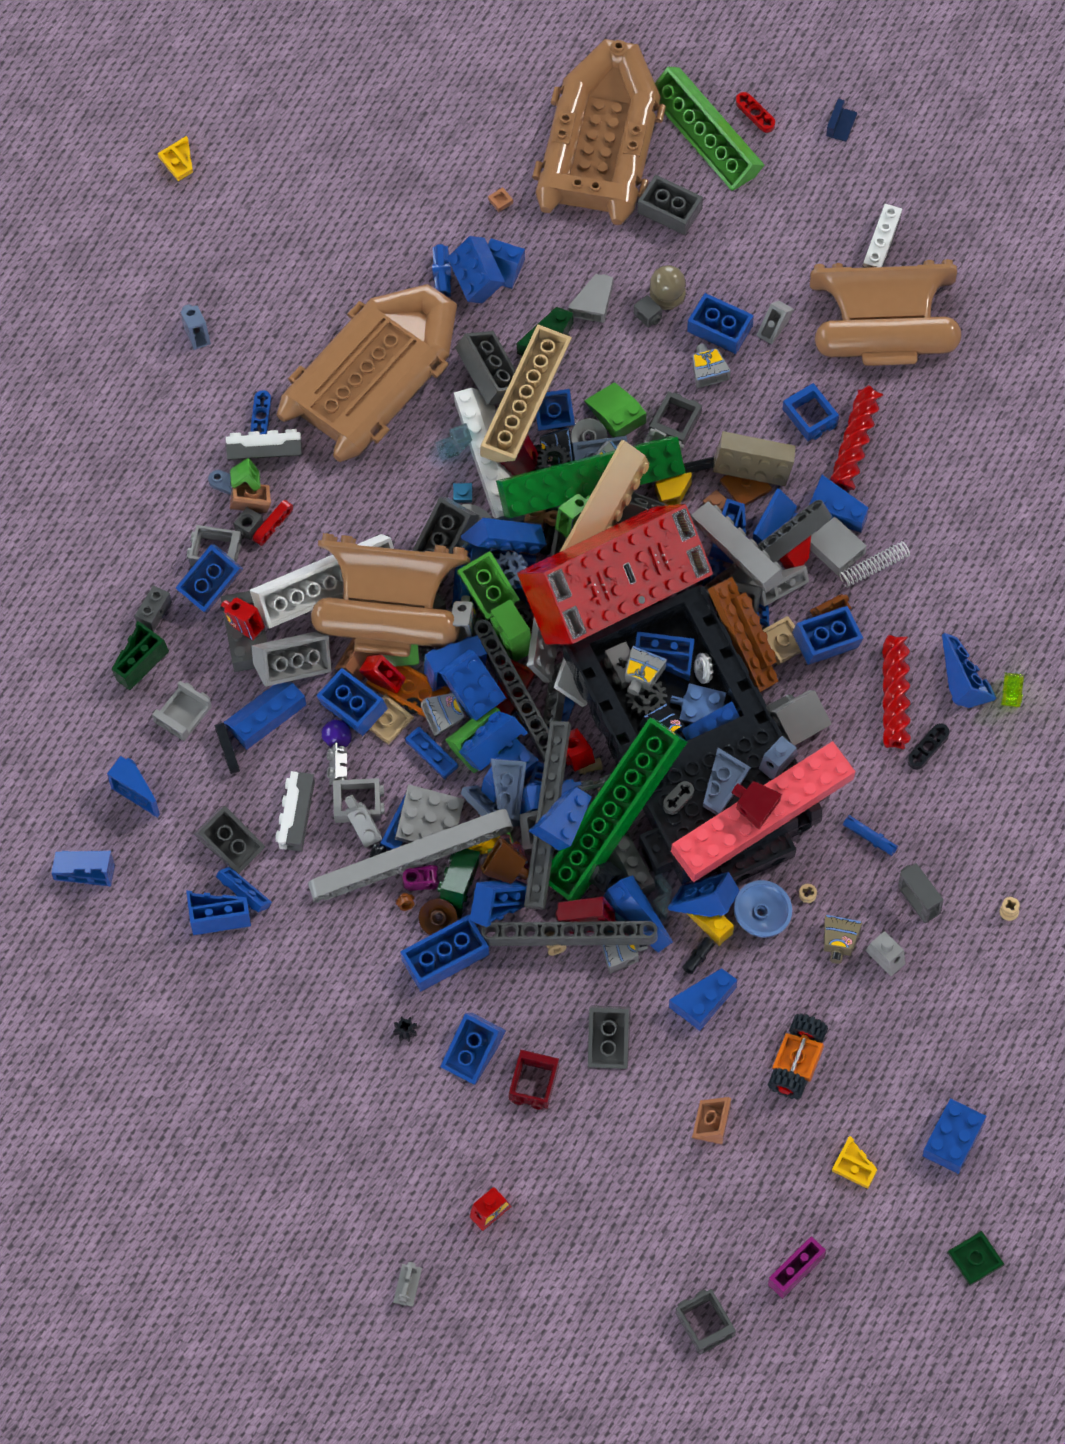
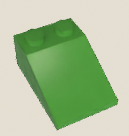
M615 382L584 400L612 437L626 436L646 423L645 410L635 398Z

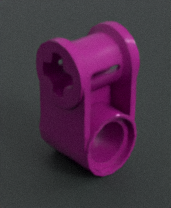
M427 865L406 869L403 873V887L408 891L437 889L440 883L437 877L438 866ZM410 877L416 879L414 882L407 881Z

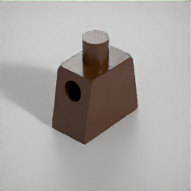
M499 837L480 867L483 874L510 884L515 881L517 876L527 880L529 875V869L524 867L526 863L524 856L501 837Z

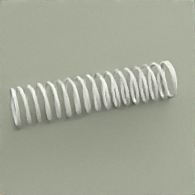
M901 541V543L893 545V548L889 547V549L878 553V555L871 556L866 561L863 560L861 563L863 569L859 564H855V567L851 566V569L847 568L846 572L848 578L851 577L852 579L851 583L854 585L853 574L856 577L855 582L858 583L857 572L860 576L859 580L862 581V577L866 579L863 571L865 569L867 570L866 575L868 577L870 574L873 575L872 564L875 567L874 572L877 573V568L874 565L876 562L879 566V571H881V567L885 569V566L889 567V564L892 565L891 554L894 558L893 562L896 563L894 556L896 550L894 546H896L898 553L901 550L905 551L904 556L906 558L909 557L910 552L907 545ZM902 543L906 546V548H907V550H908V554H907L905 548L902 546ZM888 557H889V559H890V561H891V563L889 562V564H888V562H887V560H886V558L888 559ZM861 570H862V572H863V574H864V576L862 575V577H861V575H860V573H859V571L861 572ZM843 571V572H840V573H839L840 579H841V581L843 582L842 577H841V574H842V575L844 576V579H845L846 582H847V585H848V586L845 585V587L848 588V587L850 586V581H849V579L847 578V576L844 574V571Z

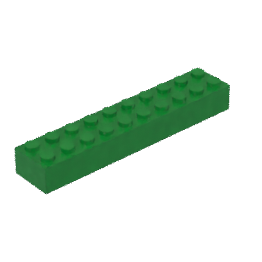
M670 436L633 446L643 453L649 462L648 471L642 475L640 485L686 473L678 437ZM615 451L496 480L504 517L513 518L560 506L576 494H580L583 498H586L588 495L591 496Z
M651 717L648 719L586 810L572 845L558 851L552 860L549 878L550 887L569 901L582 898L591 884L589 880L597 865L603 864L608 860L687 744V741L658 720Z

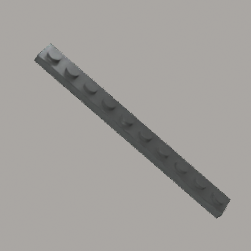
M550 721L536 823L561 797L571 728L569 722ZM535 835L524 907L526 909H545L554 847Z

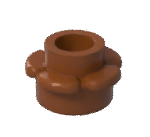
M403 893L396 900V905L402 911L410 910L415 905V898L412 894Z

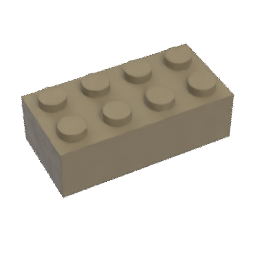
M722 431L714 456L713 472L786 487L794 464L796 446Z

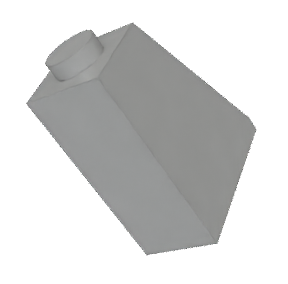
M595 274L569 305L568 311L573 313V318L605 323L613 290V277L606 274Z

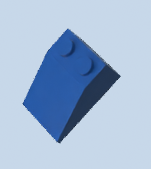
M120 756L107 773L111 789L158 818L160 813L156 799L137 768L136 763L130 758L125 759Z
M726 872L681 885L670 902L668 909L669 911L707 917L723 916L728 913L740 890L730 873Z
M465 1013L440 1067L475 1085L497 1051L506 1030L474 1013Z

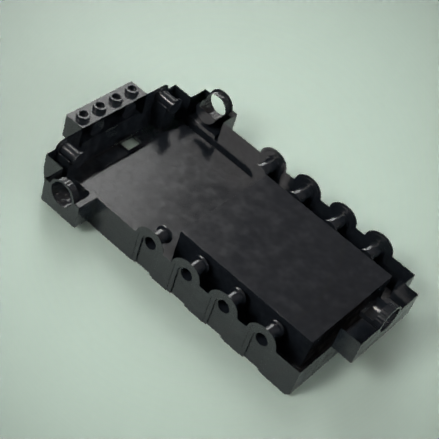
M702 585L662 602L660 600L574 644L563 645V657L573 674L575 685L581 697L587 701L592 718L599 731L603 732L609 751L617 765L640 733L637 728L644 714L642 713L638 717V711L632 713L631 707H627L628 700H625L626 694H628L627 688L621 690L619 685H615L611 676L613 673L610 668H606L603 658H605V650L624 642L627 643L631 650L632 646L636 644L637 632L694 639L690 680L687 681L664 670L655 682L661 681V688L666 687V704L678 718L681 715V706L670 703L672 695L683 698L687 693L689 683L726 692L724 705L733 702L741 716L688 740L677 759L642 808L653 828L639 835L638 842L648 867L654 872L655 876L674 869L682 885L693 881L672 854V843L716 816L715 813L703 807V802L717 749L720 748L751 767L750 772L741 783L747 789L753 781L762 785L771 781L767 775L759 770V766L765 753L783 736L775 720H772L760 691L750 679L745 663L735 651L731 637L723 623L719 621L714 611L715 608ZM699 653H707L712 659L711 663L713 664L712 669L714 673H712L713 677L709 683H700L695 675L694 662ZM683 722L684 728L690 725L689 723ZM681 732L680 736L686 740L683 732ZM794 759L782 773L798 764L797 760ZM683 781L691 783L694 787L693 797L678 813L673 815L666 813L663 809L666 796L679 783ZM681 788L682 791L679 796L681 797L684 793L689 794V789L686 788L684 790L683 788ZM733 795L724 810L737 803L740 798ZM677 799L673 803L668 802V807H675ZM816 803L701 878L715 872L718 875L729 872L735 883H738L795 857L796 847L791 838L809 830L813 825L822 821V807L820 803Z

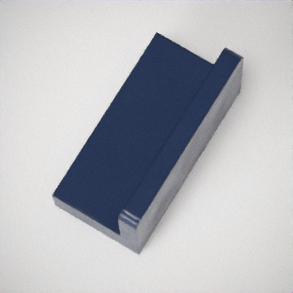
M838 99L827 125L826 136L846 142L855 122L857 112L845 109V100Z

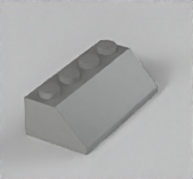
M316 631L252 645L253 665L266 687L331 672L329 635L321 634Z

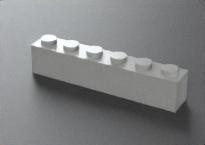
M707 501L691 515L694 525L766 593L784 579L781 572L783 570L776 561L773 563L766 551L759 550L757 543L753 539L749 540L740 527L736 528L730 517H724L717 505L713 506Z

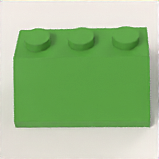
M491 551L457 570V574L487 621L492 618V609L510 599L513 604L520 600Z
M494 707L477 721L470 719L445 739L454 754L473 773H476L478 770L473 768L459 751L462 749L463 744L475 735L476 730L486 724L490 715L500 711L499 708Z

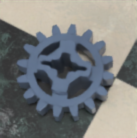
M507 551L505 556L500 553V558H495L515 590L517 584L521 585L517 573L526 569L528 564L522 555L518 556L516 552L511 555Z

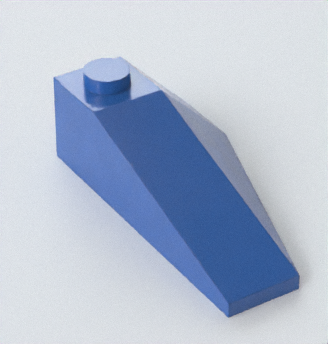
M943 633L942 640L948 685L953 702L958 706L971 708L994 701L996 696L987 679L981 680L977 674L980 669L977 665L967 660L969 654L959 639Z

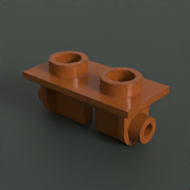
M840 594L811 609L810 613L813 617L845 606H848L849 610L852 608L848 603L849 597L847 594Z

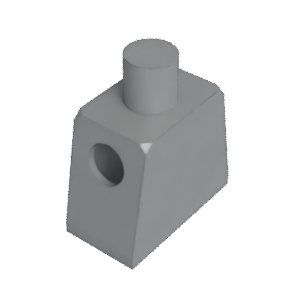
M885 931L873 940L865 950L891 977L906 964L903 948Z

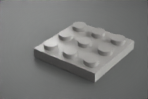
M408 784L395 840L411 843L457 826L464 799Z

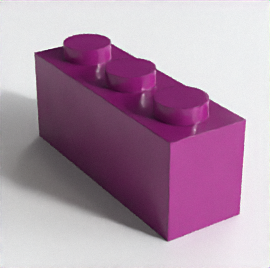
M811 1236L769 1277L768 1286L783 1299L825 1258L826 1249Z

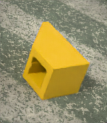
M691 472L655 482V492L659 502L667 505L680 504L692 484Z

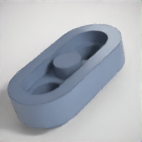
M221 470L211 472L208 477L210 486L231 495V474Z

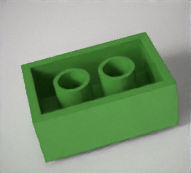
M510 599L491 610L492 618H490V621L509 658L518 661L529 654L531 634L530 628Z

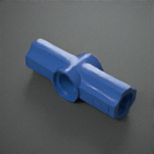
M438 244L432 247L433 281L435 280V289L450 297L451 265L447 258L449 250L448 246Z

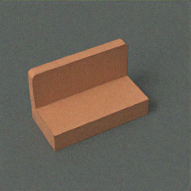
M352 638L335 669L339 671L343 668L357 680L361 681L364 675L359 670L367 656L377 654L355 651V638Z

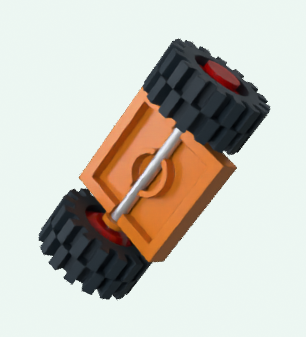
M796 1014L789 1029L790 1034L786 1033L772 1067L773 1072L767 1084L773 1092H778L779 1095H784L790 1099H800L802 1097L806 1082H811L824 1048L823 1040L828 1026L821 1022L820 1019H815L813 1016L809 1017L807 1014L805 1016L803 1014Z

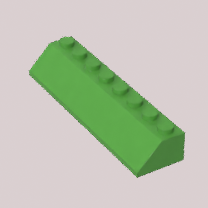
M667 67L655 82L661 96L659 105L664 104L666 106V116L731 191L736 190L755 178L765 166L763 162L679 67Z

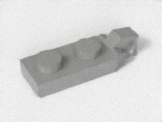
M353 794L346 797L345 802L348 806L346 809L347 816L364 847L366 848L382 840V835L365 804L363 805L362 802L357 803Z

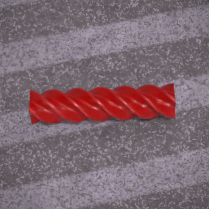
M871 386L858 390V395L853 403V411L849 416L848 426L844 432L843 442L839 448L838 458L834 464L833 474L830 478V481L845 491L855 490L856 488L853 478L860 474L857 463L865 458L862 447L870 442L867 431L875 426L872 415L880 409L876 400L882 397L883 394L875 391Z
M888 635L882 649L884 659L882 667L884 675L883 726L885 729L883 742L886 748L896 747L905 749V744L911 740V736L905 730L911 722L910 717L905 713V710L911 703L905 696V693L910 688V683L905 679V675L910 671V666L904 660L910 653L909 648L904 643L908 637Z

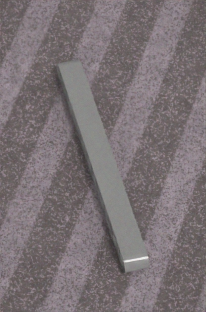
M506 809L494 811L314 878L308 882L313 902L318 903L322 899L325 901L402 873L408 868L418 867L507 834L513 829Z

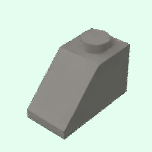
M779 300L771 303L756 336L773 344L787 325L794 309Z

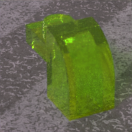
M1004 672L1001 705L1020 707L1023 696V674Z

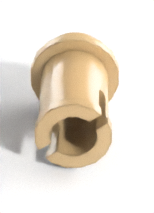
M597 758L595 759L596 763L578 770L579 774L583 773V775H586L587 772L602 770L601 759Z

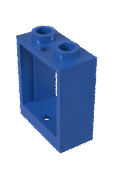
M814 383L783 401L782 410L807 441L818 439L826 430L831 431L838 425L839 414ZM815 398L829 416L809 427L795 409Z

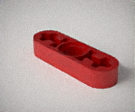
M741 92L736 96V106L762 132L769 133L775 129L774 117L749 93ZM752 110H759L760 114L754 116L750 112ZM764 121H765L766 123H769V122H770V126H769V125H764Z
M283 500L255 532L253 541L263 546L276 531L275 528L280 526L292 512L293 505Z

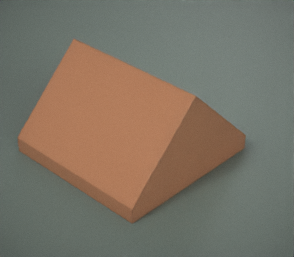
M246 482L236 488L232 487L230 509L244 511L248 507L257 513H267L271 504L270 486L260 484L261 488L255 492Z
M730 1097L700 1100L692 1138L723 1144L731 1108Z

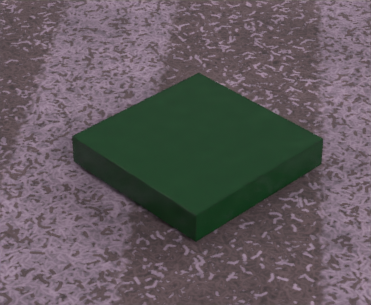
M982 1231L947 1252L969 1286L1004 1266L1003 1261Z

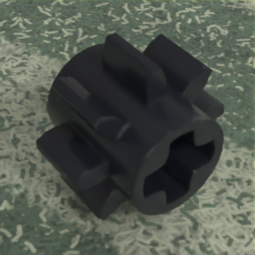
M401 1017L399 1022H394V1027L397 1029L393 1033L394 1035H399L400 1042L403 1039H407L410 1042V1037L417 1036V1032L414 1030L418 1028L417 1023L412 1024L411 1017L408 1019Z

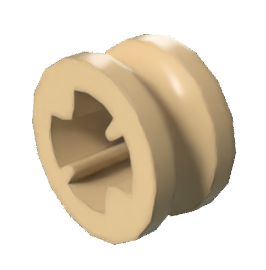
M812 884L802 885L799 890V898L805 903L813 902L817 896L815 886ZM808 890H811V894L813 895H809L808 897H805V893H802L803 891L807 892Z

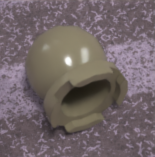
M665 265L656 269L651 276L650 298L663 310H672L685 300L686 279L680 269L672 265Z

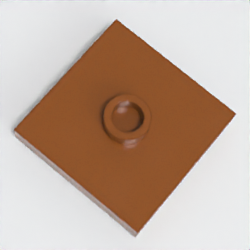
M730 475L720 479V483L734 501L745 504V507L772 491L769 483Z

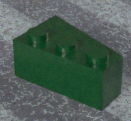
M555 307L538 325L568 335L573 325V313ZM537 325L516 343L517 354L523 356Z
M139 621L135 625L136 628L133 634L127 639L128 643L125 649L121 650L112 667V672L117 682L128 690H131L169 653L165 640Z
M468 848L451 854L449 859L450 866H446L444 871V881H440L438 886L440 899L447 900L454 906L458 918L462 917L463 903L467 902L468 896L466 895L470 885L472 886L480 859L479 851Z

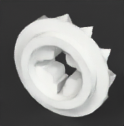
M699 653L694 662L695 675L702 684L709 683L713 677L712 673H714L712 669L713 664L711 663L712 659L707 653Z

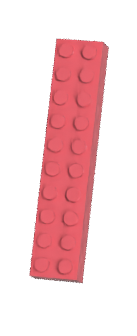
M832 741L764 785L781 793L782 796L781 801L760 830L737 810V803L672 843L671 852L691 880L695 882L854 780L856 771Z

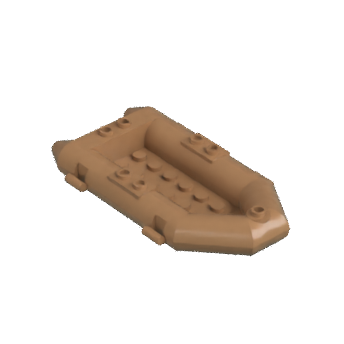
M604 39L563 79L561 88L554 87L551 104L557 107L543 163L536 161L532 176L534 180H538L535 193L542 212L550 213L558 204L609 212L611 222L615 225H621L634 212L637 197L642 196L649 182L647 179H642L654 124L655 122H663L666 109L664 104L659 105L661 96L638 44L626 43L622 40Z
M429 284L373 297L366 304L358 301L347 313L351 320L306 369L299 366L290 375L288 381L292 384L281 396L277 417L281 421L286 422L301 416L335 440L336 445L333 457L339 462L361 455L372 441L378 444L390 431L387 425L431 376L438 378L448 367L449 364L446 360L450 353L457 304Z

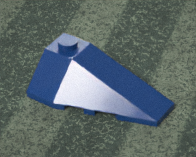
M633 875L621 879L607 889L603 896L616 913L626 921H651L655 923L658 939L650 946L657 953L673 943ZM648 930L644 934L649 936L652 935L654 932Z

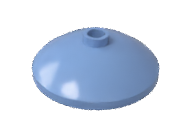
M758 880L746 884L739 891L734 902V914L740 926L748 933L757 937H773L781 933L788 926L792 917V904L789 896L780 886L770 881ZM757 911H762L763 915H758Z

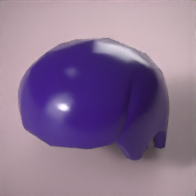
M333 719L322 728V739L330 748L335 743H337V748L339 746L347 747L352 741L351 730L342 720Z

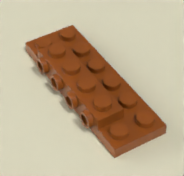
M733 577L708 588L721 621L731 637L732 645L745 663L754 686L761 692L779 682L777 674L772 668V664L777 662L775 651L771 649L767 640V633L763 631L760 625V617L752 607V599L746 592L739 593L738 586L734 582Z

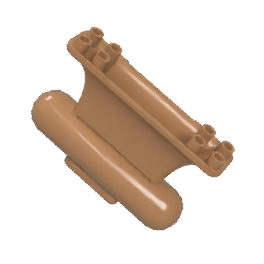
M951 259L943 260L942 264H935L933 260H926L924 265L851 268L843 267L841 263H835L832 265V268H825L824 264L814 265V270L810 273V288L816 291H827L832 294L839 305L842 320L823 322L817 329L814 340L818 351L827 357L862 356V362L865 366L915 364L918 361L917 354H941L954 351L961 342L962 333L959 324L953 318L931 317V305L937 289L941 286H950L955 283L957 266L953 264Z
M323 533L322 540H318V546L328 550L338 561L343 577L344 592L343 599L322 598L314 605L311 612V622L314 629L321 634L355 638L354 649L357 652L400 657L410 655L411 644L442 648L450 643H455L459 637L460 627L453 626L454 616L452 612L444 609H434L433 604L438 587L446 574L457 566L470 563L471 559L467 556L468 551L465 548L454 547L453 554H449V549L441 545H435L434 552L361 546L356 544V539L352 536L341 535V542H337L338 537H335L333 534Z

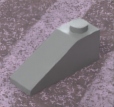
M802 565L782 570L784 579L767 593L762 589L759 603L766 606L809 583L807 566ZM753 580L748 583L751 585H757ZM750 594L751 599L754 600L755 595Z

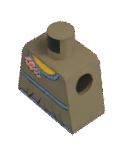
M825 915L824 951L831 952L830 961L832 963L840 964L842 963L843 955H852L861 932L862 921Z

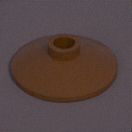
M440 898L427 901L419 912L420 926L428 935H432L458 921L454 906L447 900ZM436 914H442L443 918L437 919Z

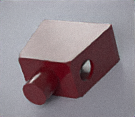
M528 434L515 461L499 462L513 476L537 470L535 467L537 466L538 452Z
M755 781L747 789L737 783L731 792L740 798L737 802V810L759 830L779 804L782 796L781 793Z

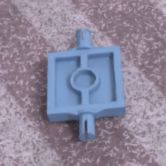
M689 683L684 697L680 698L672 695L670 703L680 705L681 715L679 719L682 722L692 724L723 707L726 692Z

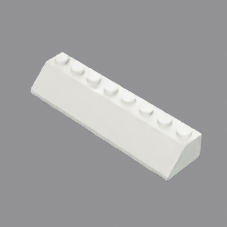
M468 388L454 392L455 406L494 519L515 522L525 520V515L506 518L503 514L496 480L512 477L513 475L501 463L480 456L481 443L497 412L495 406L487 405L478 389Z
M383 534L358 544L361 546L394 549L391 538ZM334 555L250 590L254 606L258 608L261 618L269 629L312 611L314 605L322 598H342L344 592L341 568Z

